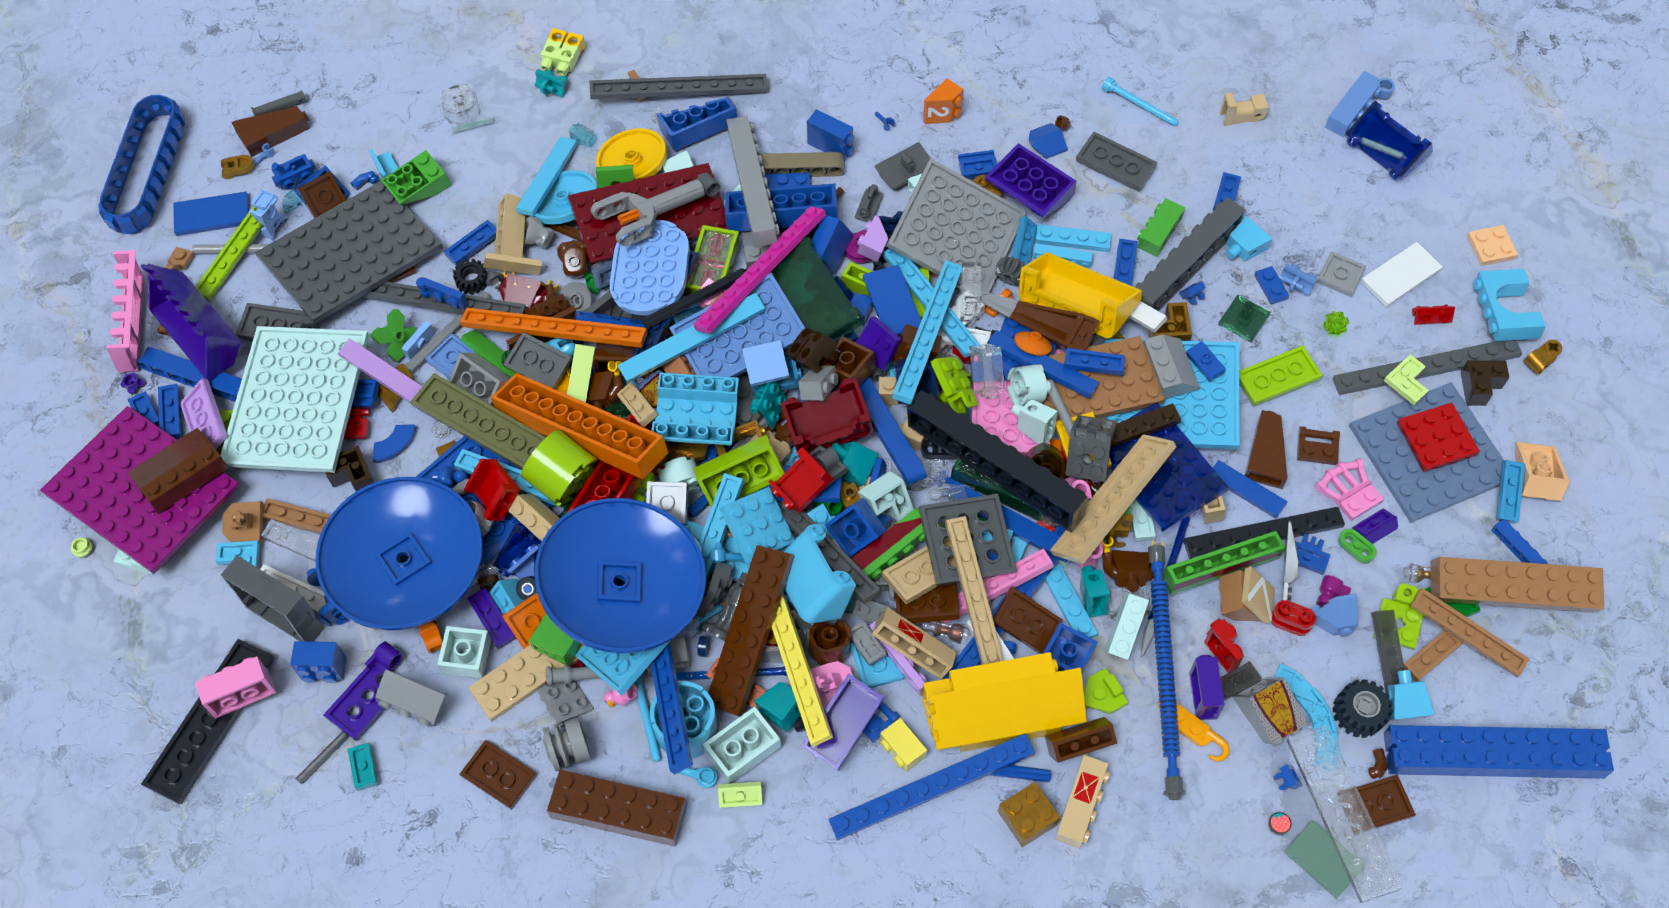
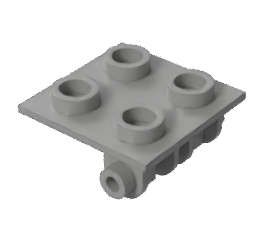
M571 681L569 684L564 682L553 683L550 686L537 689L541 701L545 703L546 709L550 711V715L553 716L556 724L560 725L561 728L565 727V721L593 710V707L576 681Z

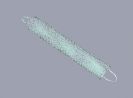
M487 117L488 119H480L482 121H472L475 123L468 122L452 126L453 133L465 131V129H473L472 127H480L479 125H487L485 123L496 122H492L494 121L493 117Z
M1364 139L1361 142L1362 144L1377 143L1370 139ZM1382 144L1365 145V146H1376V147H1370V148H1375V149H1386V148H1390V147H1386L1385 145H1382ZM1395 149L1378 150L1386 151L1383 152L1386 154H1397L1391 156H1397L1396 158L1399 159L1404 154L1403 152H1397L1398 150Z

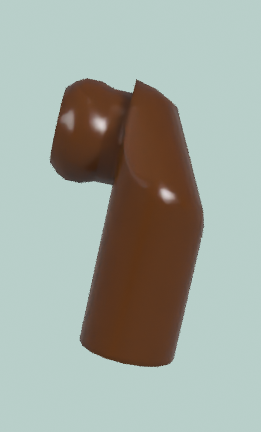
M1383 748L1373 750L1376 763L1374 767L1368 769L1372 779L1383 777L1388 769Z

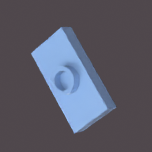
M424 321L402 347L403 353L408 360H411L435 334L431 323Z

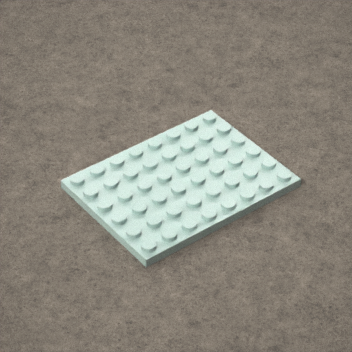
M257 326L227 430L228 437L224 441L220 455L226 465L238 468L335 473L361 371L338 356V352L349 338L366 349L369 333L356 330Z

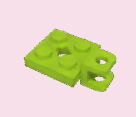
M957 357L936 358L931 361L945 396L950 397L947 399L948 403L955 412L964 414L966 413L965 406L967 408L978 406L977 399L970 387V381L965 376L962 363Z
M1401 583L1394 591L1392 600L1386 598L1381 600L1373 634L1374 639L1411 650L1416 649L1423 615L1409 605L1418 592L1417 587ZM1400 619L1404 626L1398 629L1393 621Z

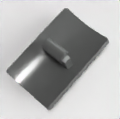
M917 142L876 164L875 168L885 183L895 190L908 183L909 178L922 174L931 157L926 153L920 142Z

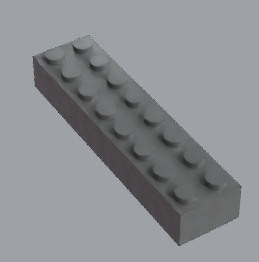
M1228 197L1223 202L1220 201L1214 208V211L1211 214L1208 213L1204 217L1203 222L1200 225L1197 224L1192 229L1191 234L1181 240L1177 248H1172L1165 260L1161 259L1154 271L1147 273L1142 283L1138 282L1135 285V288L1142 290L1141 302L1160 311L1227 243L1230 234L1243 220L1246 209Z

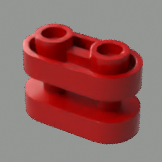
M1288 600L1279 601L1272 611V625L1297 636L1307 635L1316 622V615L1311 609Z

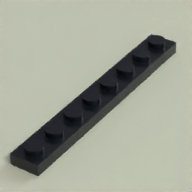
M1333 507L1184 538L1183 542L1188 557L1191 559L1277 531L1281 540H1285L1286 523L1288 520L1291 521L1294 538L1304 536V533L1314 534L1343 528L1345 523L1339 507Z

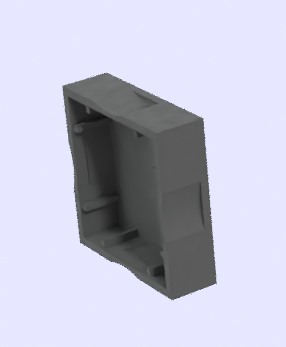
M238 555L221 573L222 578L235 592L245 608L296 640L314 642L323 631L324 626L301 594Z

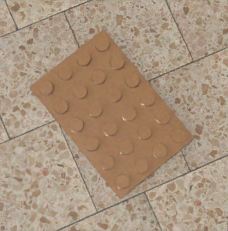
M1140 336L1087 347V351L1125 355L1123 376L1076 370L1099 382L1097 389L1089 399L1053 381L1070 417L1093 412L1095 418H1102L1164 404L1165 402ZM1065 352L1049 356L1062 364L1065 362ZM1047 392L1042 404L1056 410ZM1058 413L1056 422L1061 420Z

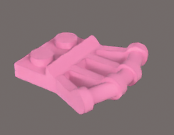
M1361 458L1355 459L1352 462H1340L1334 469L1326 470L1321 481H1318L1314 486L1318 492L1333 500L1350 521L1376 507L1384 500L1372 485V481L1367 479L1364 463ZM1356 469L1361 484L1356 481L1348 470ZM1341 474L1352 489L1348 491L1337 478V475ZM1331 482L1341 495L1327 487L1328 483Z

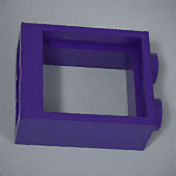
M1201 655L1195 659L1189 672L1195 716L1200 720H1217L1225 706L1218 659L1210 655Z

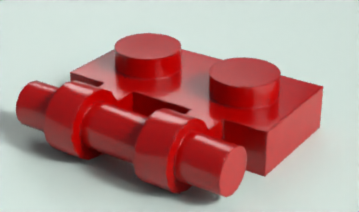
M355 407V409H351L349 417L354 418L348 419L343 440L367 439L369 421L367 418H363V416H370L369 408Z

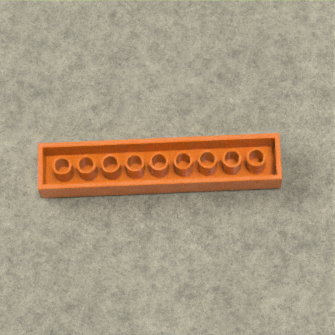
M515 373L490 397L496 409L534 431L548 436L556 430H561L596 459L641 479H644L668 454L662 435L518 373Z

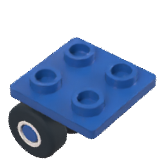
M541 543L538 545L533 544L525 550L526 555L522 558L514 559L510 563L511 567L507 570L509 574L515 573L519 578L516 592L522 600H526L537 593L535 561Z

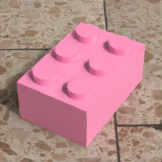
M257 656L247 658L235 666L225 667L221 672L206 675L201 680L195 682L202 705L215 719L276 693L269 671Z

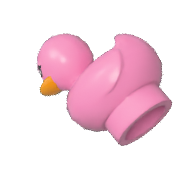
M632 684L623 696L614 689L613 691H607L604 694V701L611 708L614 707L615 703L621 706L627 705L631 700L637 698V686Z

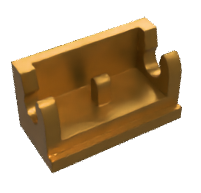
M1123 514L1106 535L1105 544H1109V538L1112 537L1114 542L1111 547H1125L1126 543L1117 542L1116 538L1128 537L1131 523L1133 522V515Z

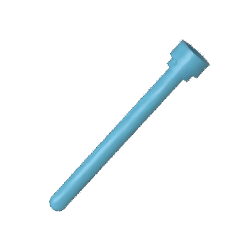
M1107 77L1102 85L1104 91H1114L1171 125H1178L1176 118L1119 87L1113 78Z
M643 672L633 684L638 689L637 700L653 761L658 762L661 756L641 681Z

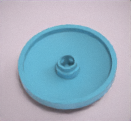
M570 170L561 172L534 217L544 224H561L574 220L568 195L597 189L596 180L593 176L583 171Z

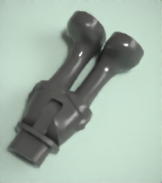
M742 572L739 580H734L737 583H733L723 599L725 603L718 620L715 623L704 622L701 629L723 641L726 640L747 576L746 573Z

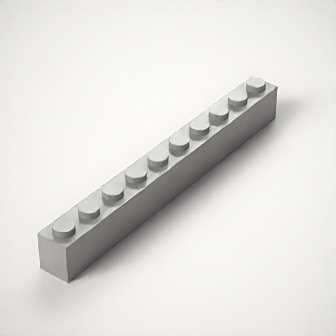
M748 116L726 119L754 246L759 247L773 244L777 240L776 236L780 235L778 224H774L777 223L775 212H772L774 208L770 191L766 189L768 184L764 167L762 166L753 123H749Z

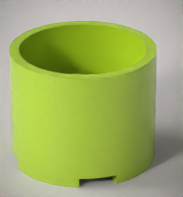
M556 430L548 435L530 455L522 469L521 477L557 506L563 507L572 500L571 495H574L580 488L584 487L596 468L594 462L596 463L598 459L561 430Z

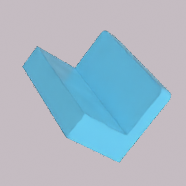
M373 149L369 150L382 179L398 169L389 151L376 156Z
M517 579L498 580L489 592L502 615L524 601L516 592Z

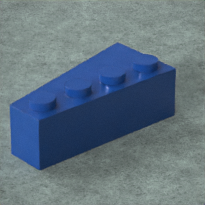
M726 97L705 102L704 106L692 105L687 110L679 111L676 109L671 110L670 114L663 115V113H659L656 116L660 131L673 150L677 151L728 128L726 119L737 118L735 106Z

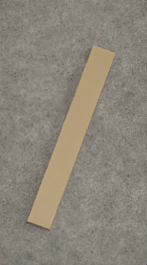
M966 516L948 519L945 521L981 664L1004 661Z

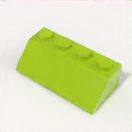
M767 434L694 467L696 479L711 508L724 473L745 480L739 498L770 485L768 482L770 479L776 482L784 474Z

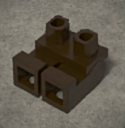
M805 328L800 332L785 354L798 365L818 373L821 369V366L818 364L822 358H829L834 361L841 351L836 348L839 343L813 329Z

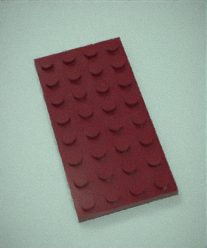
M709 163L568 195V201L590 265L613 260L617 233L622 227L637 222V220H634L624 225L620 224L618 216L629 210L604 220L596 219L591 214V207L594 203L620 192L634 193L649 199L697 180L703 173H708L714 178ZM719 192L712 197L704 194L703 197L656 217V220L674 223L677 228L684 231L688 241L699 238L702 225L727 229L725 207ZM617 201L613 207H616L620 201ZM600 208L597 214L601 213L603 208Z

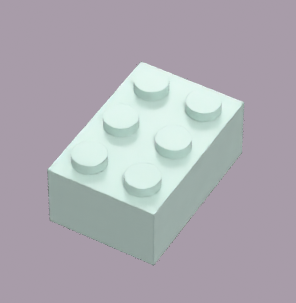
M755 707L703 743L705 754L728 784L736 781L781 747L780 738Z

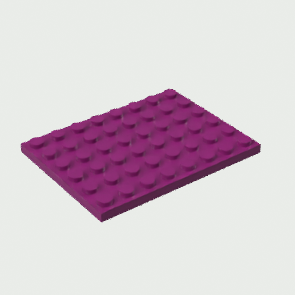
M126 406L53 476L40 491L154 575L240 485L233 478L222 472L158 514L128 472L177 440L129 406Z

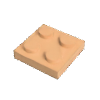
M1504 225L1471 231L1467 235L1481 266L1513 260L1518 256Z

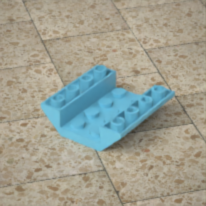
M660 373L657 388L658 403L656 412L658 415L655 417V421H653L652 431L662 435L664 441L732 445L737 414L739 378Z

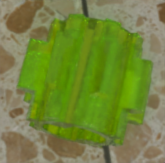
M1332 311L1331 314L1326 315L1324 327L1328 329L1329 334L1340 335V333L1347 331L1346 325L1349 324V321L1344 316V312Z

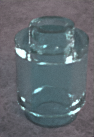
M580 123L573 124L569 130L570 138L576 140L577 143L584 147H591L596 141L597 135L594 134V131Z

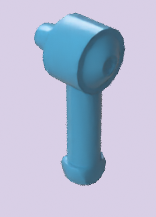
M716 542L715 547L710 551V560L714 563H722L725 560L745 562L741 553L726 552L722 548V543Z

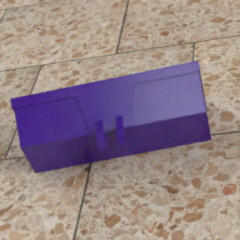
M149 263L148 265L141 264L140 267L148 273L149 311L202 376L210 381L214 376L233 366L240 348V339L188 277L181 271Z

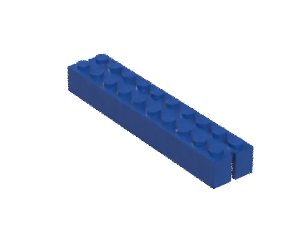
M1390 725L1383 733L1385 751L1389 752L1386 755L1388 775L1605 779L1614 771L1611 752H1606L1610 748L1607 729Z

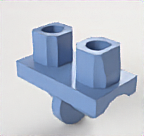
M1286 264L1279 277L1281 282L1290 286L1289 291L1292 292L1296 289L1309 296L1317 281L1316 275L1300 271L1299 266L1295 264Z

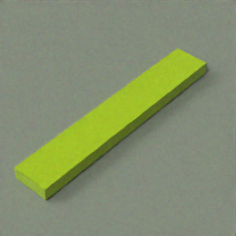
M249 212L196 285L198 291L208 301H211L264 226L250 215Z

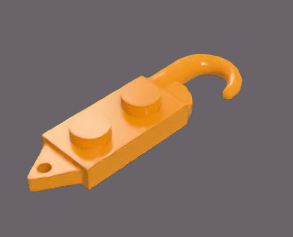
M1175 702L1177 704L1176 714L1178 718L1176 719L1178 720L1177 730L1179 733L1197 746L1203 747L1212 741L1222 748L1223 752L1220 756L1209 755V758L1218 762L1225 760L1230 752L1226 740L1211 730V727Z

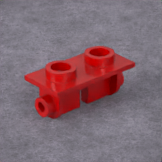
M1448 304L1433 307L1416 306L1412 308V314L1416 315L1414 325L1452 323L1455 306H1448Z

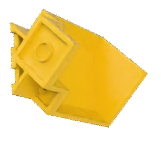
M1051 652L951 670L948 679L923 684L922 699L930 735L934 738L936 750L959 746L960 752L997 746L1025 733L1028 740L1061 731V728L1064 726L1087 722L1081 668L1058 672L1056 659H1052Z

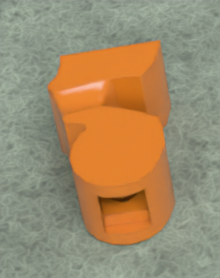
M436 619L418 626L428 653L441 649L443 643L439 628L435 625L437 624Z

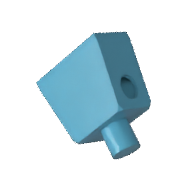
M1246 216L1230 234L1226 244L1228 247L1225 251L1226 256L1229 259L1239 256L1243 261H1248L1268 250L1273 238Z
M1411 670L1397 671L1399 684L1388 685V694L1390 695L1388 701H1392L1393 704L1390 709H1393L1390 720L1435 715L1425 683L1423 681L1412 682Z

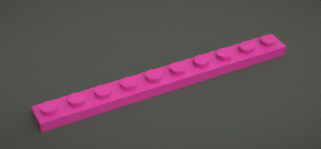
M815 207L806 209L771 244L766 252L693 324L695 330L710 334L826 216L825 210Z

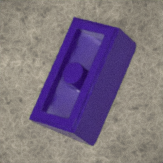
M1383 508L1353 526L1352 529L1374 544L1398 529V520L1395 515Z

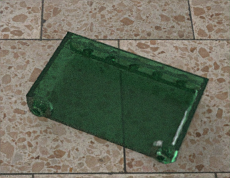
M807 236L770 273L774 276L804 327L813 329L836 341L862 325L860 319L862 314L857 307L854 308L813 249L812 246L814 244L812 240Z

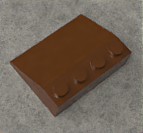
M197 427L130 470L128 474L159 514L227 470L228 466Z

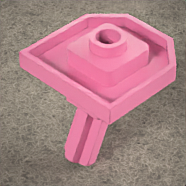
M839 661L810 669L823 709L827 707L848 674L853 676L850 667Z

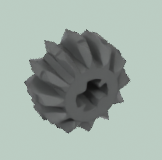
M1005 256L998 261L995 274L1004 283L1018 286L1021 268L1025 266V263L1015 259L1013 256Z

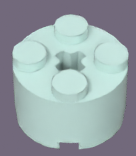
M1041 364L1015 367L1008 373L1007 380H1011V386H1007L1008 393L1014 404L1019 403L1024 406L1029 400L1043 403L1047 392L1051 390L1050 382L1046 380Z
M679 457L665 463L663 470L661 468L657 470L660 482L689 483L688 492H698L701 488L694 471V467H697L695 459L690 457L691 460H687L686 457Z

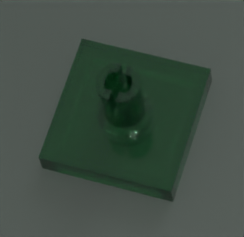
M1237 294L1218 325L1252 343L1271 312Z

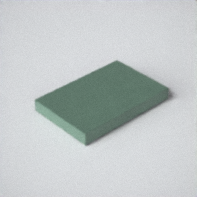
M1313 820L1284 852L1336 899L1365 867L1362 862Z

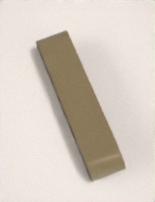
M839 152L760 154L765 174L810 173V177H833L844 173V157Z

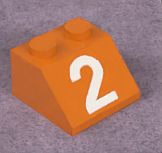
M948 78L944 80L924 99L923 123H951L955 118H958L963 112L964 89Z

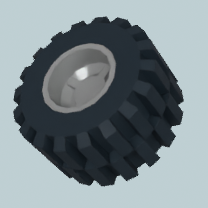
M1363 679L1361 682L1355 680L1347 684L1333 702L1335 706L1332 708L1333 712L1336 713L1334 719L1335 721L1339 720L1338 726L1340 728L1344 727L1346 729L1345 733L1353 732V737L1361 735L1362 738H1367L1369 735L1373 736L1391 719L1390 716L1393 713V709H1390L1393 704L1392 701H1388L1390 695L1388 692L1384 693L1382 691L1384 688L1381 685L1377 687L1374 681L1368 683L1366 679Z

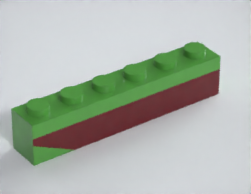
M916 509L912 510L851 560L871 580L879 579L882 576V571L898 563L899 558L904 554L909 555L918 543L926 541L919 512Z
M1277 531L1167 566L1162 575L1163 581L1167 582V588L1171 595L1219 579L1220 576L1239 570L1243 571L1248 567H1256L1277 560L1284 552L1285 546Z

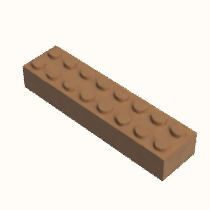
M1438 557L1431 560V594L1447 603L1593 613L1604 609L1603 568Z

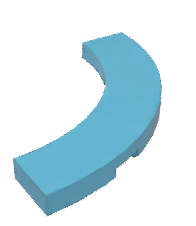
M1280 663L1275 677L1286 679L1296 701L1305 710L1313 727L1315 735L1313 765L1333 773L1338 760L1339 745L1337 727L1330 708L1318 690L1304 680L1303 676Z

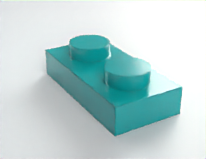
M365 743L348 748L355 789L358 791L378 785L371 745Z

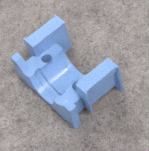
M260 189L257 196L251 202L252 207L258 210L250 209L249 213L264 225L260 235L274 240L275 230L280 223H283L284 220L288 221L287 216L278 213L275 207V203L278 200L277 196Z

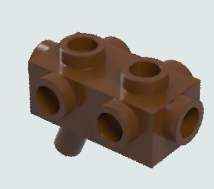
M548 284L546 285L547 295L542 297L543 302L525 310V313L528 315L551 317L569 308V303L564 294L554 295L553 285Z

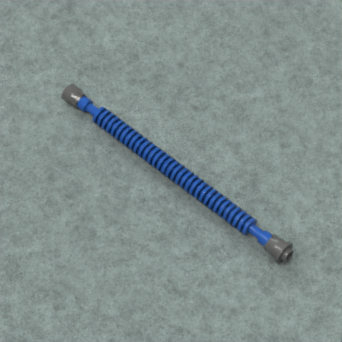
M1152 545L1148 547V557L1151 571L1154 573V582H1151L1150 586L1152 587L1154 638L1156 639L1155 653L1156 660H1158L1156 665L1157 676H1159L1157 680L1159 681L1158 692H1160L1161 729L1163 730L1161 734L1163 735L1162 746H1164L1163 757L1168 758L1164 796H1168L1169 800H1181L1182 796L1186 795V791L1183 790L1182 777H1180V770L1177 768L1176 757L1181 755L1178 752L1180 751V742L1177 741L1179 740V731L1177 730L1178 720L1176 719L1178 716L1176 714L1177 704L1175 703L1176 693L1174 692L1173 655H1171L1173 652L1172 640L1170 639L1171 626L1170 613H1168L1167 582L1163 581L1162 577L1165 564V548L1162 545Z

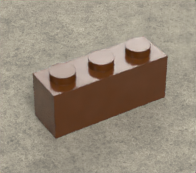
M1105 717L1045 736L1049 756L1057 763L1117 744L1113 723Z

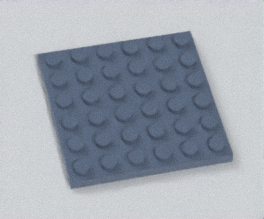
M1452 382L1428 391L1415 406L1408 400L1355 420L1349 425L1410 523L1500 486L1502 462L1504 459ZM1452 402L1480 452L1477 456L1424 472L1397 422L1400 418Z

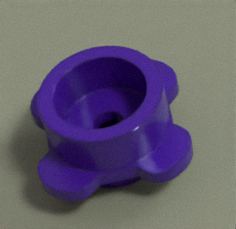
M130 373L123 377L120 385L122 388H126L129 394H133L139 387L144 385V380L139 379L136 373Z

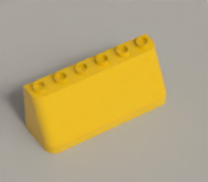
M1046 252L1021 268L1018 295L1023 302L1083 313L1100 321L1095 334L1104 338H1111L1119 331L1140 303L1142 290Z

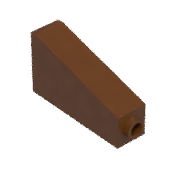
M298 106L231 122L251 157L263 152L262 146L266 143L271 148L310 129L307 124L309 121L305 111L301 112Z
M1262 410L1257 421L1244 475L1257 483L1283 489L1287 481L1282 417L1273 411Z

